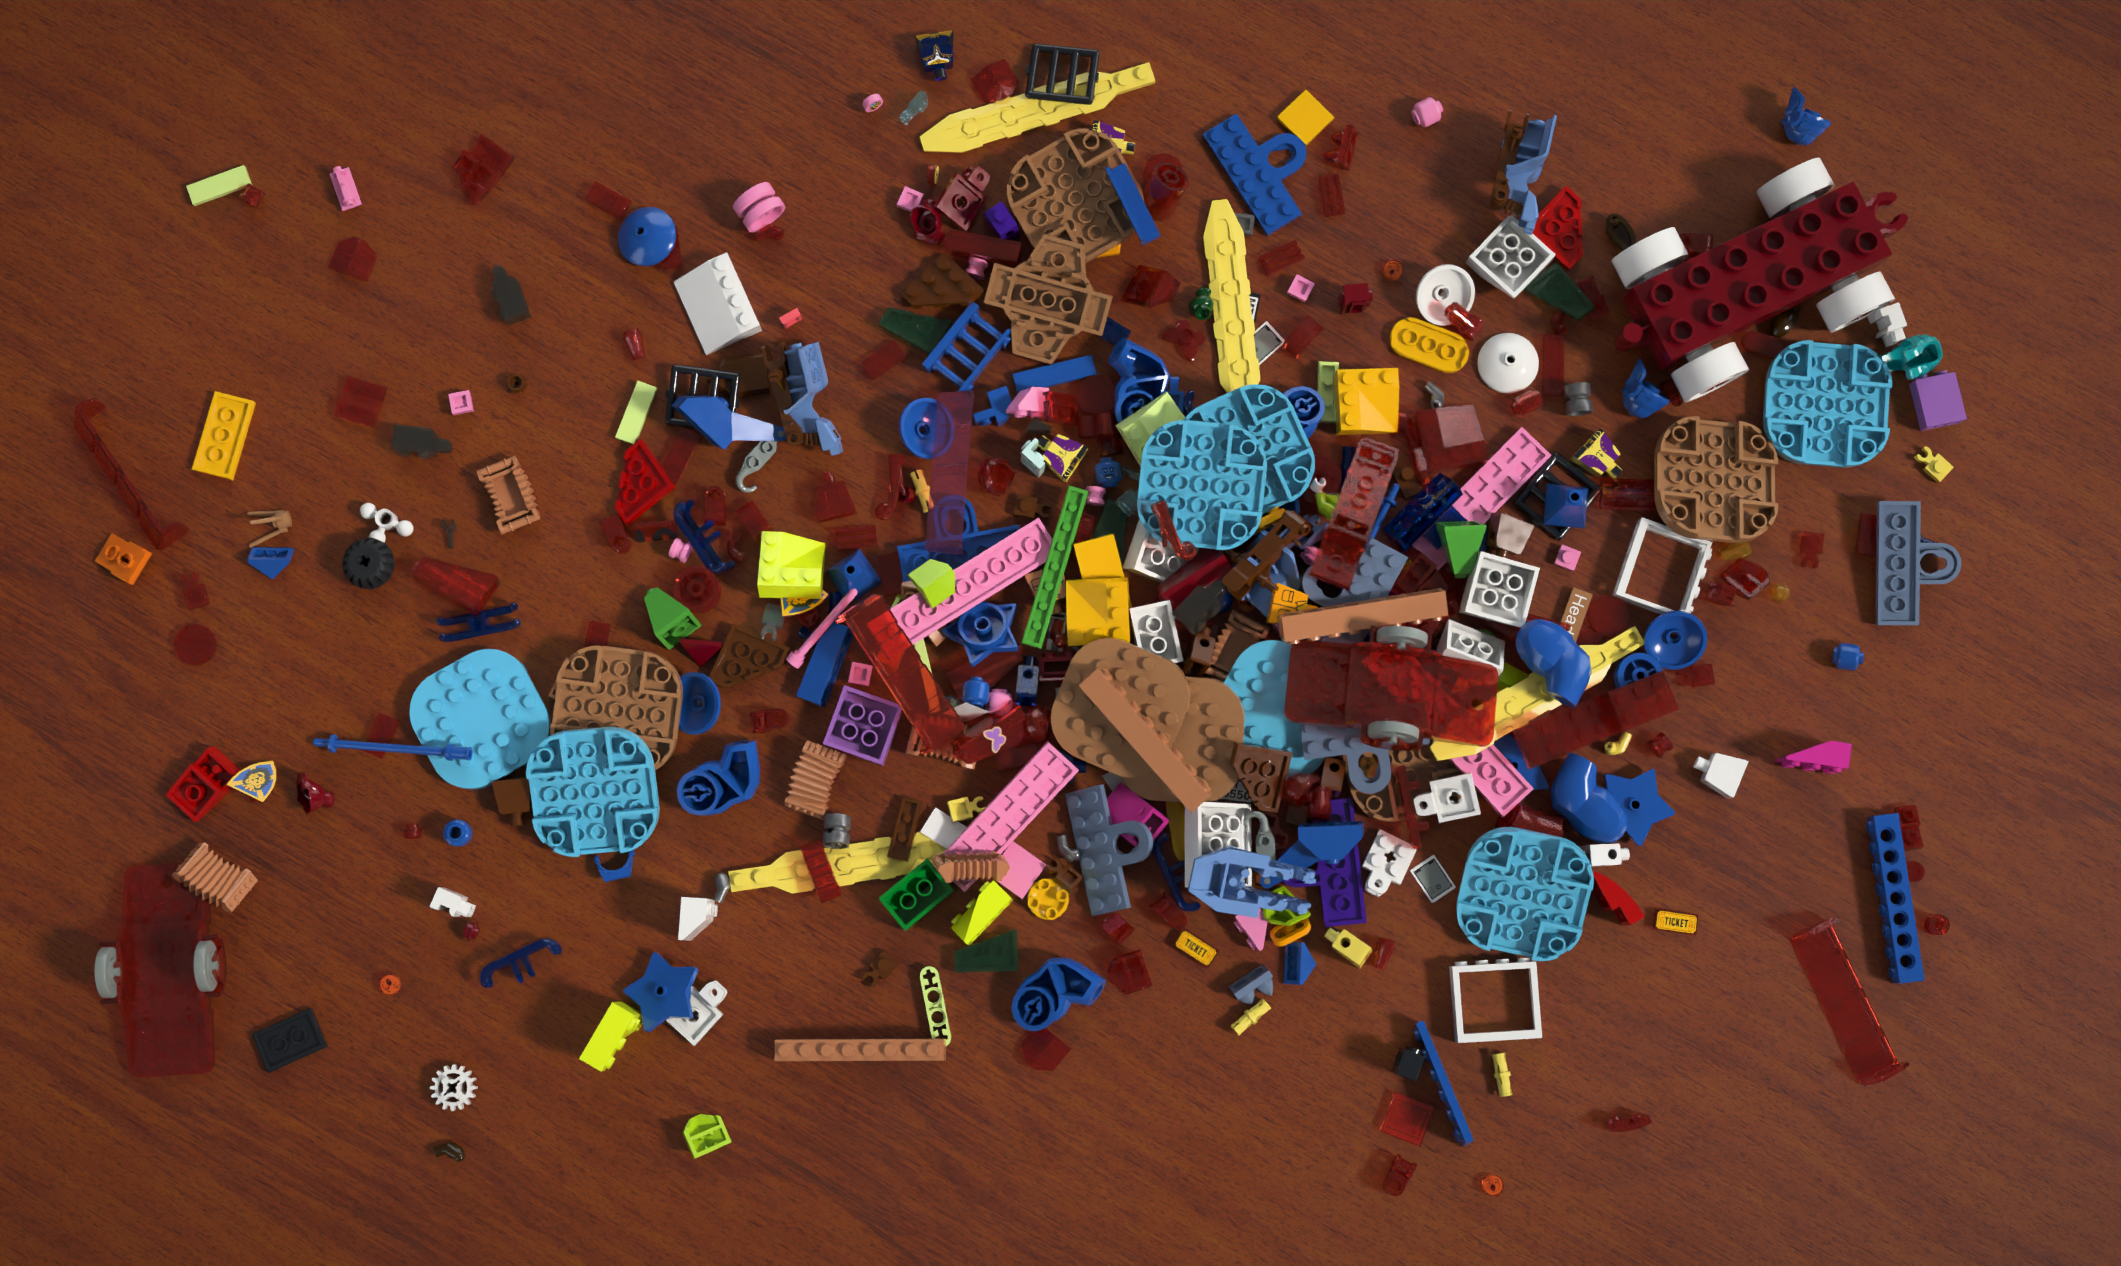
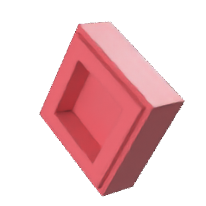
M796 308L779 319L784 329H787L801 321L802 317Z

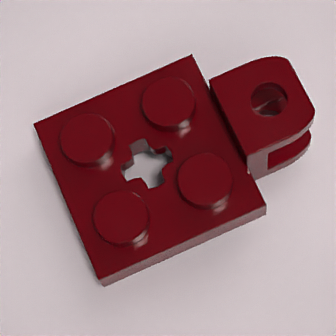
M969 167L961 176L958 173L953 174L933 207L961 231H967L987 199L980 192H983L988 184L990 175L981 167H975L974 169ZM962 198L963 206H957V199Z

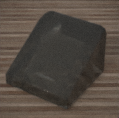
M1034 417L1027 427L1026 433L1050 434L1052 428Z

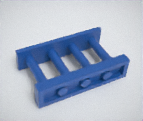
M974 302L967 307L922 363V368L926 372L930 373L932 369L934 371L937 370L960 388L957 391L960 398L964 394L967 396L974 388L972 384L999 350L1002 347L1006 348L1012 340L1011 330L1007 329L1004 334L999 332L979 316V306ZM970 322L972 324L976 323L998 340L991 350L967 332L966 327ZM957 338H962L985 356L978 366L954 348L955 345L953 343ZM944 354H950L972 371V374L966 381L942 364L940 359Z

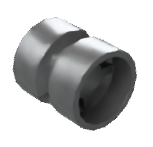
M1579 382L1564 386L1565 399L1568 400L1565 403L1567 416H1582L1593 413L1592 400L1588 399L1591 395L1590 383Z
M839 813L826 814L824 816V829L826 831L823 833L822 845L831 849L848 848L850 834L847 832L851 830V817Z

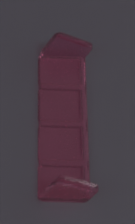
M974 391L945 392L937 395L925 548L928 552L963 554L962 535L972 408L975 406Z

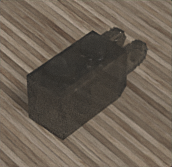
M496 265L492 270L495 282L492 283L494 289L491 290L494 301H498L500 308L497 309L500 319L505 320L508 325L531 318L532 316L521 284L516 278L509 277L503 266Z
M396 424L394 426L391 449L397 452L398 456L410 457V454L418 455L417 457L421 459H430V456L437 457V453L450 454L454 449L450 441L440 438L430 428Z
M1217 579L1207 588L1197 586L1172 613L1174 619L1193 636L1197 632L1202 631L1210 617H1214L1219 612L1222 606L1220 600L1227 593L1225 585L1221 580Z

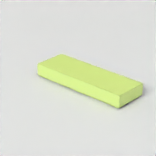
M242 165L186 187L192 204L197 206L252 186L247 168Z
M1318 361L1317 392L1323 398L1325 404L1324 415L1319 423H1336L1333 374L1339 370V362Z
M637 381L615 436L616 439L630 444L637 442L658 390L657 387Z

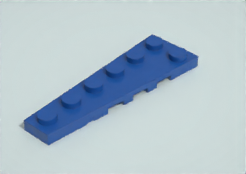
M1423 1020L1415 1024L1413 1034L1416 1041H1420L1423 1049L1421 1053L1425 1057V1062H1429L1431 1077L1434 1082H1437L1439 1096L1447 1107L1448 1118L1452 1121L1455 1128L1453 1131L1457 1144L1461 1143L1462 1147L1471 1144L1474 1139Z

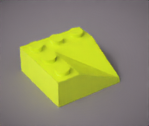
M762 531L757 583L759 598L822 599L825 543L785 532Z
M994 880L991 883L987 881L979 889L981 894L978 896V899L973 898L966 906L968 910L963 915L959 913L951 921L954 924L951 929L969 946L1013 901Z
M622 1001L612 1002L579 1059L601 1072L605 1071L606 1068L609 1070L616 1059L613 1057L617 1050L620 1051L626 1043L625 1037L635 1030L638 1031L643 1023L641 1012Z

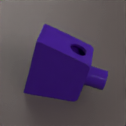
M1002 201L984 212V220L1003 248L1020 238L1018 225Z

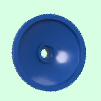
M644 207L632 212L624 220L618 233V246L622 255L629 262L638 266H652L661 262L670 254L676 241V227L672 218L663 210L655 207Z
M920 398L909 403L902 411L899 420V433L905 447L913 455L922 459H935L949 451L954 442L956 430L954 419L946 406L932 398Z
M1670 611L1661 614L1650 623L1644 636L1646 653L1655 658L1662 668L1672 670L1686 668L1694 664L1703 655L1707 646V632L1703 623L1695 615L1685 611ZM1673 632L1677 633L1674 637L1670 636Z
M689 672L680 676L683 686V700L679 729L686 734H703L714 726L719 717L721 709L720 694L715 683L707 675L699 672Z

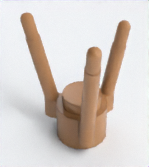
M289 511L248 512V516H272L270 518L252 520L249 522L251 525L272 522L274 528H279L250 543L248 546L251 548L280 533L288 532L287 527L292 526Z

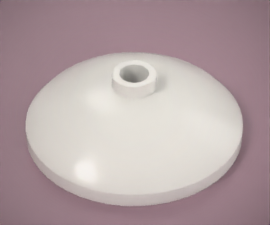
M1445 264L1431 269L1423 276L1417 287L1416 304L1419 312L1426 320L1436 325H1450L1458 322L1469 312L1474 302L1475 287L1473 280L1465 270L1455 265ZM1442 289V293L1438 295V291Z
M1502 333L1491 337L1480 349L1477 359L1478 372L1484 383L1491 389L1506 394L1516 393L1528 387L1535 379L1539 367L1538 355L1533 345L1526 338L1514 333ZM1512 357L1514 362L1509 363L1507 358Z

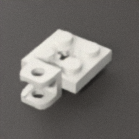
M1472 772L1430 781L1431 791L1421 793L1414 798L1417 815L1426 816L1437 813L1439 823L1481 814ZM1452 792L1461 795V798L1458 800L1459 803L1450 800L1449 797L1453 795ZM1425 801L1427 807H1424L1421 802Z
M1380 829L1362 865V868L1370 871L1364 885V890L1376 897H1380L1387 891L1391 882L1400 886L1417 847ZM1385 853H1393L1395 861L1387 862V857L1384 856Z
M718 981L709 982L700 992L692 986L691 1008L692 1012H698L697 1016L699 1019L697 1021L695 1019L690 1021L685 1018H671L666 1021L693 1046H696L722 1017L723 1013L717 1006L726 997L727 989ZM713 989L717 990L716 996L712 993Z

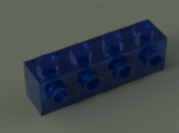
M1440 472L1382 530L1393 544L1406 551L1463 493L1455 481Z

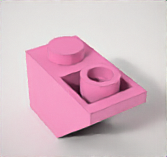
M1030 387L1020 391L1007 407L1006 414H1014L1016 418L1031 416V419L1043 418L1044 414L1051 412L1049 388Z
M1259 908L1258 918L1242 915L1234 916L1236 920L1234 925L1240 933L1243 931L1248 936L1246 941L1253 950L1256 948L1258 951H1261L1264 947L1267 921L1263 916L1262 910Z

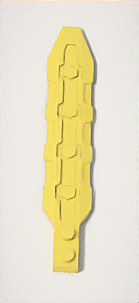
M1148 62L1113 74L1097 72L1099 73L1098 83L1095 84L1094 98L1091 105L1028 99L1024 93L1011 98L1008 96L996 100L995 103L976 109L970 108L950 114L920 136L924 152L963 153L982 147L983 144L1005 137L1011 138L1040 126H1050L1069 117L1104 109L1119 94L1155 84L1150 63ZM1089 72L1076 75L1074 95L1086 96ZM1068 80L1056 83L1054 93L1066 94ZM1047 85L1034 88V91L1046 92Z
M1223 199L1212 201L1203 239L1205 257L1208 260L1210 297L1214 302L1213 313L1215 323L1213 328L1214 337L1217 339L1219 381L1222 388L1228 393L1245 385L1259 384L1260 370L1254 342L1255 326L1250 307L1249 295L1251 292L1246 272L1244 232L1228 200Z
M1635 626L1602 645H1580L1590 656L1592 674L1585 690L1601 682L1613 662L1644 645V640ZM1533 672L1529 674L1528 678L1514 686L1507 687L1496 693L1495 697L1453 718L1429 748L1437 761L1475 755L1494 744V741L1513 730L1522 728L1530 720L1547 710H1553L1560 706L1561 703L1550 697L1547 693L1546 678Z
M916 832L908 862L887 857L892 839L890 837L849 844V847L845 849L822 848L809 851L807 849L791 851L783 854L771 865L728 871L731 892L774 886L794 894L834 885L846 886L867 880L896 878V876L910 873L915 860L918 858H928L933 864L932 858L941 852L944 853L946 848L921 832Z

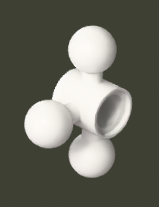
M365 503L360 508V514L363 518L372 519L374 517L375 522L379 525L377 530L370 533L369 538L385 542V530H393L397 528L398 534L404 537L411 535L413 532V525L410 521L403 520L399 522L398 517L388 509L377 511L372 503ZM386 515H390V522L383 524V518Z

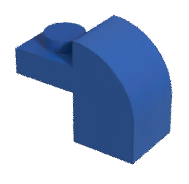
M1007 386L987 392L991 408L973 414L976 426H988L993 423L992 420H996L999 427L1009 419L1011 414H1006V409L1011 404V398Z

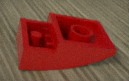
M215 746L208 747L195 763L189 765L166 793V796L197 823L233 788L228 786L227 783L241 770Z
M1592 871L1594 877L1593 893L1604 911H1614L1621 926L1632 925L1645 917L1639 906L1624 889L1605 875Z

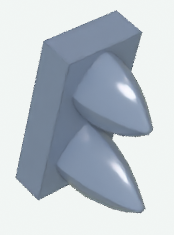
M1261 964L1230 985L1229 989L1238 1000L1246 1004H1253L1255 997L1254 989L1256 988L1263 994L1272 996L1273 976L1268 968Z

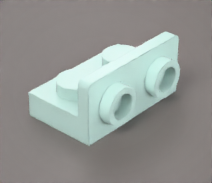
M1035 438L1032 442L1028 440L1022 446L1020 462L1039 478L1044 473L1045 459L1036 451L1038 449V440Z

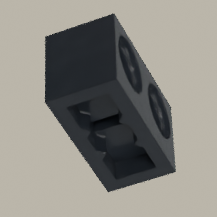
M1408 1046L1405 1049L1399 1048L1391 1072L1417 1081L1425 1057L1421 1056V1051Z

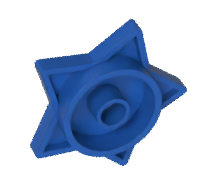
M983 601L963 613L959 619L942 630L943 635L965 647L971 667L976 666L992 652L1018 651L1017 643L1010 630L1017 606L1015 603L995 605Z
M1506 734L1494 741L1493 745L1510 763L1514 762L1516 764V770L1534 788L1533 790L1549 789V785L1539 766L1545 743L1544 739L1519 742Z
M1655 769L1648 770L1633 779L1610 774L1604 775L1606 789L1615 796L1626 811L1628 825L1625 833L1637 846H1642L1653 823L1676 813L1658 795ZM1633 801L1637 803V809L1632 807Z
M653 952L645 975L623 990L626 995L640 1005L644 1031L651 1032L667 1019L693 1018L690 1003L691 987L698 974V968L673 967L660 954Z

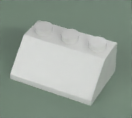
M1449 619L1436 649L1435 664L1492 686L1503 671L1505 641Z
M681 897L678 940L691 941L713 922V918L717 917L718 904H715V900Z

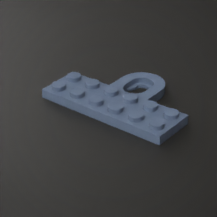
M1877 501L1875 625H1919L1920 584L1949 583L1957 577L1961 570V557L1953 546L1946 543H1920L1921 501ZM1931 553L1945 559L1946 566L1929 574L1921 569L1920 561L1924 555Z
M1370 538L1351 574L1331 563L1318 562L1308 567L1304 572L1302 589L1311 601L1322 607L1387 597L1408 557ZM1333 577L1338 579L1342 585L1341 593L1335 598L1326 597L1322 589L1317 586L1318 578ZM1369 628L1362 629L1361 633L1358 634L1340 633L1341 636L1329 638L1328 635L1320 636V639L1314 641L1311 648L1349 668Z
M1425 702L1299 718L1304 760L1346 755L1348 774L1352 785L1359 791L1367 794L1383 790L1390 781L1391 766L1388 749L1430 744ZM1376 721H1398L1411 724L1419 729V739L1414 743L1390 744L1377 741L1367 735L1368 725ZM1365 752L1374 753L1379 760L1376 774L1371 779L1364 776L1363 771L1358 765L1359 757Z
M1104 784L1066 793V802L1076 847L1079 851V860L1091 915L1097 916L1131 908L1122 866L1141 862L1150 855L1153 848L1151 831L1144 823L1136 820L1113 825ZM1123 833L1130 836L1134 835L1139 840L1138 846L1133 848L1128 854L1122 853L1117 846L1118 837Z

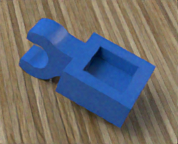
M1171 377L1170 391L1165 392H1168L1183 413L1184 392L1178 391L1179 377Z

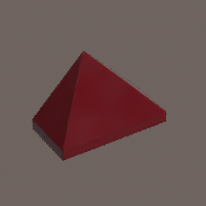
M680 638L681 645L700 667L718 654L724 645L722 642Z

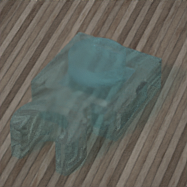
M920 90L908 104L909 107L899 116L901 118L900 121L907 125L914 115L916 116L918 112L922 113L927 108L928 95L924 91Z
M767 603L761 623L765 625L761 631L762 639L769 632L772 634V641L776 640L777 630L775 628L781 630L785 616L782 615L781 606Z

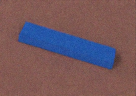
M1088 355L1013 374V379L1018 395L1020 391L1030 387L1048 388L1097 376L1093 357Z

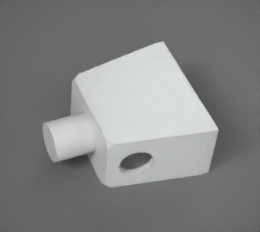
M1713 753L1710 755L1709 760L1698 756L1693 767L1703 771L1700 779L1702 783L1725 798L1731 799L1735 796L1749 761Z
M1620 844L1579 846L1589 859L1591 867L1621 865L1622 861L1629 860L1630 857L1629 849L1620 848Z

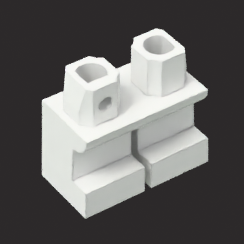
M1899 302L1881 308L1868 316L1870 324L1877 323L1880 332L1876 334V339L1882 337L1885 347L1897 344L1906 338L1902 328L1907 326Z
M438 887L430 907L436 910H445L448 907L453 917H460V915L472 917L476 905L467 902L468 897L448 888Z

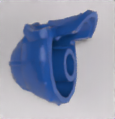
M1793 87L1787 109L1784 113L1785 117L1781 122L1789 140L1794 142L1795 145L1807 146L1831 126V121L1821 118V114L1807 108L1802 110L1805 98L1798 89Z
M1640 358L1637 359V363L1621 391L1623 405L1630 415L1645 418L1668 405L1670 399L1661 393L1662 390L1648 381H1643L1647 372Z

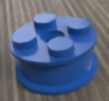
M1635 653L1622 659L1617 664L1613 675L1614 684L1618 692L1625 698L1643 700L1654 695L1660 689L1663 682V671L1659 662L1652 656L1645 653ZM1637 674L1640 675V677H1641L1640 680L1637 678V676H1636Z

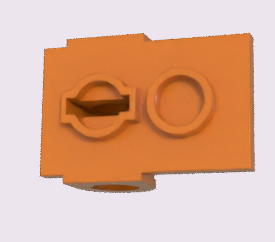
M111 533L95 562L110 570L111 574L134 585L152 553L131 541L127 542Z

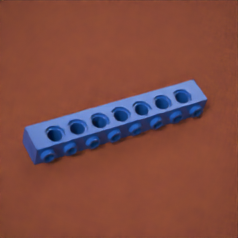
M1899 814L1867 817L1866 830L1871 838L1869 850L1874 857L1872 869L1874 875L1877 876L1876 893L1880 896L1881 902L1879 913L1884 921L1882 933L1887 940L1885 952L1887 958L1890 959L1891 965L1889 967L1890 979L1893 980V983L1924 981ZM1882 831H1885L1888 835L1885 842L1880 837ZM1886 851L1891 855L1889 862L1884 860V853ZM1889 872H1891L1894 875V881L1892 883H1890L1887 880V874ZM1892 893H1895L1897 896L1895 904L1890 900ZM1895 914H1898L1901 918L1898 925L1893 920ZM1899 935H1902L1904 938V943L1901 946L1897 943ZM1902 956H1905L1907 958V964L1905 967H1903L1900 964V958Z

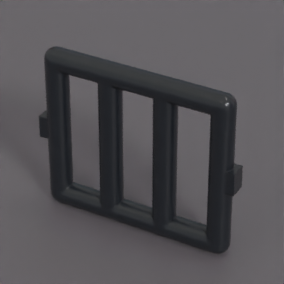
M1033 44L1030 63L1026 68V75L1028 77L1025 97L1028 99L1091 105L1094 98L1095 84L1098 83L1099 79L1097 70L1100 52L1096 49ZM1039 52L1051 53L1046 92L1034 91ZM1059 54L1071 55L1066 94L1054 93ZM1079 56L1091 57L1086 96L1074 95Z
M678 364L672 366L669 390H666L665 398H668L665 415L666 425L696 429L686 419L673 418L675 408L671 405L676 401L679 373L691 375L689 396H697L699 376L712 377L709 396L713 397L718 396L720 379L732 380L728 408L736 413V409L739 408L740 404L738 393L741 376L739 373Z
M1554 452L1516 497L1513 504L1532 519V524L1536 527H1542L1556 540L1560 541L1572 527H1561L1558 531L1552 525H1543L1544 518L1524 503L1525 499L1531 493L1545 504L1546 494L1536 487L1543 478L1551 484L1566 485L1549 472L1556 462L1591 490L1587 495V508L1600 494L1602 489L1583 473L1584 470L1578 465L1575 467L1558 452Z

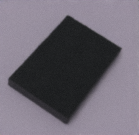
M309 1008L252 1034L268 1073L328 1047L313 1008Z

